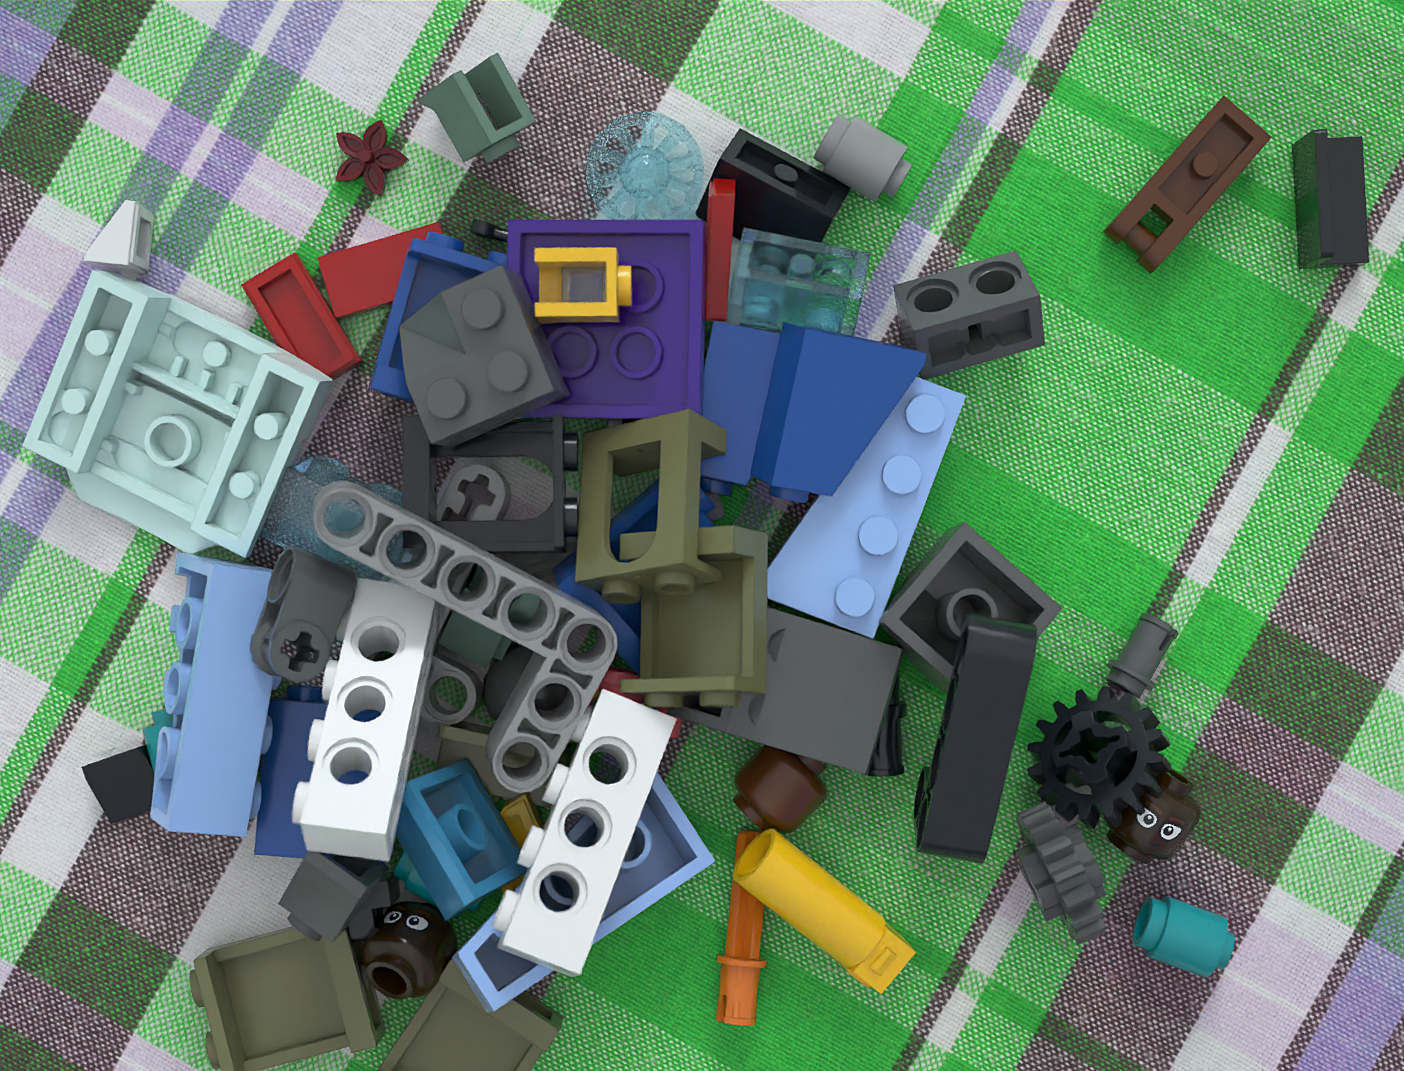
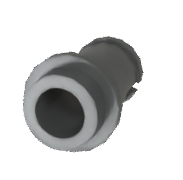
M1142 613L1139 617L1140 621L1118 659H1110L1107 663V667L1111 671L1106 681L1124 693L1129 692L1138 699H1140L1144 690L1152 691L1155 684L1151 681V678L1172 641L1179 634L1168 623L1147 613Z

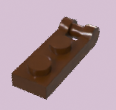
M1223 96L1130 202L1110 222L1103 233L1115 244L1120 243L1122 240L1139 255L1136 262L1151 274L1272 137L1227 97ZM1149 209L1168 224L1157 237L1139 222Z

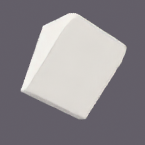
M125 200L89 247L83 261L101 270L146 275V271L149 270L154 224L153 212L136 201Z

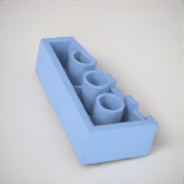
M915 378L833 496L817 494L812 504L769 563L767 572L768 599L869 638H874L879 625V619L888 602L966 395L922 378Z
M177 552L175 575L186 576L187 585L186 595L181 605H173L171 607L169 632L175 633L180 655L179 662H174L170 669L165 671L162 695L166 712L174 714L172 727L164 726L159 731L150 815L151 819L167 831L246 837L249 819L255 818L259 811L261 785L259 780L256 779L260 754H265L268 751L272 739V720L267 715L271 690L278 688L282 677L268 675L256 666L252 660L250 643L267 597L272 569L253 563ZM270 639L266 640V645H269Z
M656 772L591 945L715 862L658 772ZM620 775L612 784L617 783L619 781ZM583 814L565 835L575 846L587 848L594 845L597 839V828L594 821ZM554 875L547 876L540 883L539 897L547 909L554 912H565L572 904L573 890L564 878ZM521 881V883L513 890L514 892L518 893V891H519V889H520V886H521V884H522V881ZM498 908L452 956L487 1013L497 1010L554 971L497 948L502 932L493 929L492 924Z

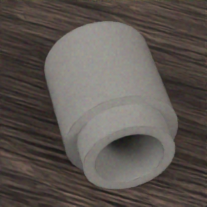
M840 114L837 115L813 157V159L826 166L824 173L875 203L882 192L893 198L913 165L902 158L908 146L857 116L851 121Z

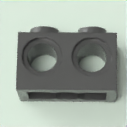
M1017 251L893 285L903 340L907 348L927 353L924 367L919 372V376L922 379H928L1045 345L1040 294Z

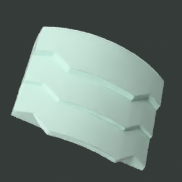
M92 270L22 446L65 467L79 500L142 528L186 554H195L220 545L247 558L250 557L274 499L280 495L303 439H309L333 379L275 344L193 304L115 272Z

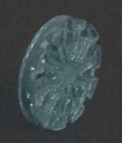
M638 111L637 113L617 117L598 134L588 150L585 175L593 202L608 220H651L647 216L648 200L653 198L662 213L660 218L652 220H682L692 210L700 196L704 180V164L698 144L684 125L661 113ZM631 126H642L640 148H638L628 131V128ZM659 126L669 130V134L653 149L655 129ZM612 137H617L627 155L607 148L605 144ZM678 143H684L689 150L685 155L666 159ZM604 161L620 169L599 174L596 172L597 162ZM685 169L694 171L693 180L689 182L670 174L671 172ZM618 184L623 185L611 199H604L600 194L605 187ZM666 188L683 195L685 200L680 206L672 205L664 191ZM633 196L636 198L635 213L628 218L621 214L620 209Z

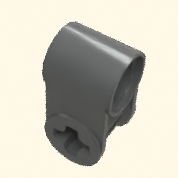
M293 546L287 547L281 553L271 573L267 597L256 629L251 637L250 652L252 660L261 671L268 675L279 676L294 682L311 680L323 671L328 662L329 653L340 621L348 609L356 583L355 570ZM267 639H270L269 645H266ZM284 640H288L298 646L294 658L281 653V646ZM310 653H313L312 659H308Z

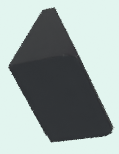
M146 745L81 767L88 785L111 824L151 810L154 772Z

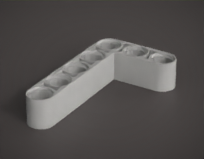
M345 480L335 481L324 486L314 498L312 517L318 536L327 545L534 651L490 731L485 747L489 764L498 782L506 789L522 793L533 791L542 786L553 771L615 657L617 635L610 623L593 607L356 483ZM338 498L354 499L363 507V516L360 523L349 531L340 532L334 530L324 520L326 508ZM402 530L417 532L423 537L422 551L417 558L410 562L400 563L393 561L387 556V543L395 533ZM462 562H473L482 567L480 584L468 593L454 592L448 588L447 583L450 571ZM524 593H532L540 597L541 606L534 619L527 623H515L508 619L507 611L515 597ZM581 624L597 626L598 637L591 649L582 653H574L567 650L568 636L575 627ZM550 683H559L566 686V696L560 706L547 711L535 707L534 700L536 694L543 686ZM526 742L535 746L533 758L528 764L519 768H511L502 763L505 751L513 744Z

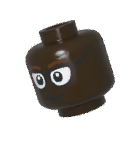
M1172 768L1170 772L1154 774L1153 779L1163 790L1160 796L1150 795L1145 792L1139 798L1144 805V814L1140 816L1133 812L1130 807L1121 810L1122 825L1114 827L1103 815L1106 824L1110 828L1106 836L1111 843L1126 855L1145 864H1150L1153 858L1158 860L1173 858L1200 819V807L1189 794L1194 785L1185 776Z
M411 901L396 903L386 910L362 946V962L366 969V976L377 991L393 999L403 1000L427 995L437 985L442 972L452 959V956L457 952V936L448 920L445 921L440 910L434 905Z

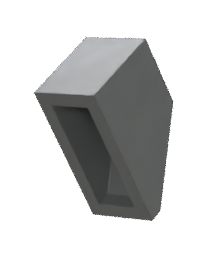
M308 851L278 904L290 912L287 919L300 933L316 941H320L324 937L333 943L347 929L390 868L380 860Z

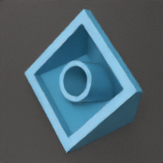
M468 759L406 782L395 835L445 921L526 873L528 868L517 864L521 852L520 846Z

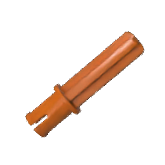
M741 830L738 833L734 867L745 848L763 831ZM732 880L725 953L716 954V961L721 963L715 1020L726 1024L751 1026L756 1024L761 968L767 967V960L759 957L764 904L734 880Z

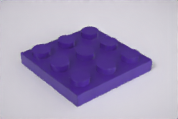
M508 220L507 268L521 275L534 309L535 303H539V268L535 263V248H617L619 266L632 267V306H619V322H558L541 324L570 396L520 418L553 419V414H563L564 419L643 420L690 409L703 416L706 222L704 220ZM570 274V302H602V274Z

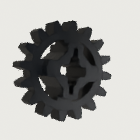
M1102 686L1097 700L1092 701L1083 689L1076 691L1075 706L1068 709L1065 704L1057 700L1053 707L1058 718L1053 723L1046 720H1038L1036 726L1045 735L1043 742L1028 743L1027 750L1036 760L1040 761L1027 769L1028 775L1038 785H1041L1036 792L1047 805H1056L1055 811L1065 821L1071 822L1079 815V819L1088 829H1095L1100 815H1105L1114 827L1122 825L1121 810L1130 807L1133 812L1141 816L1145 813V809L1139 798L1145 792L1155 796L1162 794L1163 790L1153 777L1155 773L1171 771L1169 761L1163 754L1158 753L1169 747L1170 741L1161 729H1156L1160 721L1149 707L1141 709V704L1133 694L1127 692L1118 701L1109 687ZM1104 721L1117 722L1129 727L1131 730L1126 731L1122 725L1109 728L1105 726ZM1071 783L1075 788L1087 785L1091 788L1092 794L1075 792L1066 787V784Z

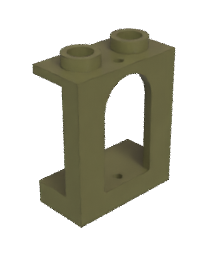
M686 409L583 433L575 571L576 583L597 590L601 593L603 601L614 604H633L641 600V594L659 592L668 595H686L695 591V585L722 580V570L698 560L697 554L701 460L726 455V429L696 412ZM660 469L655 538L649 549L639 559L629 563L619 562L611 552L609 539L613 473L623 477Z

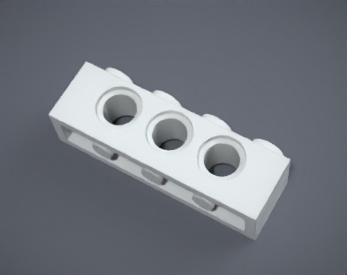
M358 578L353 602H350L340 621L336 633L337 640L343 641L339 661L329 659L323 679L322 696L324 700H329L325 721L315 719L309 736L308 760L315 761L310 783L300 782L298 784L293 804V823L301 824L306 848L309 851L390 862L440 624L439 602L404 584ZM379 651H387L394 654L388 660L380 662L366 659L369 655ZM364 710H376L382 713L377 719L370 722H358L352 719L354 715ZM352 770H360L369 774L364 781L355 785H345L337 781L341 775Z
M605 689L599 692L592 705H588L570 738L571 741L577 744L568 767L556 763L544 791L542 801L552 804L544 828L541 829L532 825L521 849L517 864L528 869L518 893L509 889L506 890L495 915L492 928L502 932L497 945L498 949L569 977L581 974L676 718ZM606 752L617 759L621 768L620 779L617 783L603 784L592 776L589 770L591 754ZM581 813L594 821L597 828V839L593 846L587 848L578 847L567 839L564 832V822L568 815ZM553 875L559 876L571 885L573 901L567 911L554 912L543 905L539 897V886L543 878Z

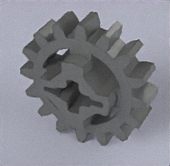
M1045 801L1017 813L1018 818L1016 819L1021 829L1020 833L1026 843V846L1015 850L1020 861L1018 864L1046 921L1048 922L1056 917H1060L1063 925H1066L1072 940H1075L1077 945L1105 933L1107 926L1102 918L1104 915L1096 901L1107 895L1103 887L1105 880L1079 828L1073 824L1063 829L1059 818L1055 817L1051 806L1047 805Z

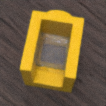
M535 248V263L539 268V303H535V317L540 324L558 322H619V306H632V267L619 266L617 248Z

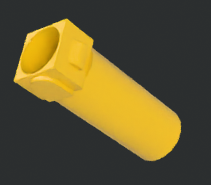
M770 828L760 833L740 855L732 874L733 880L842 965L851 976L867 988L872 987L882 994L916 953L906 939L885 922L881 914L776 830Z

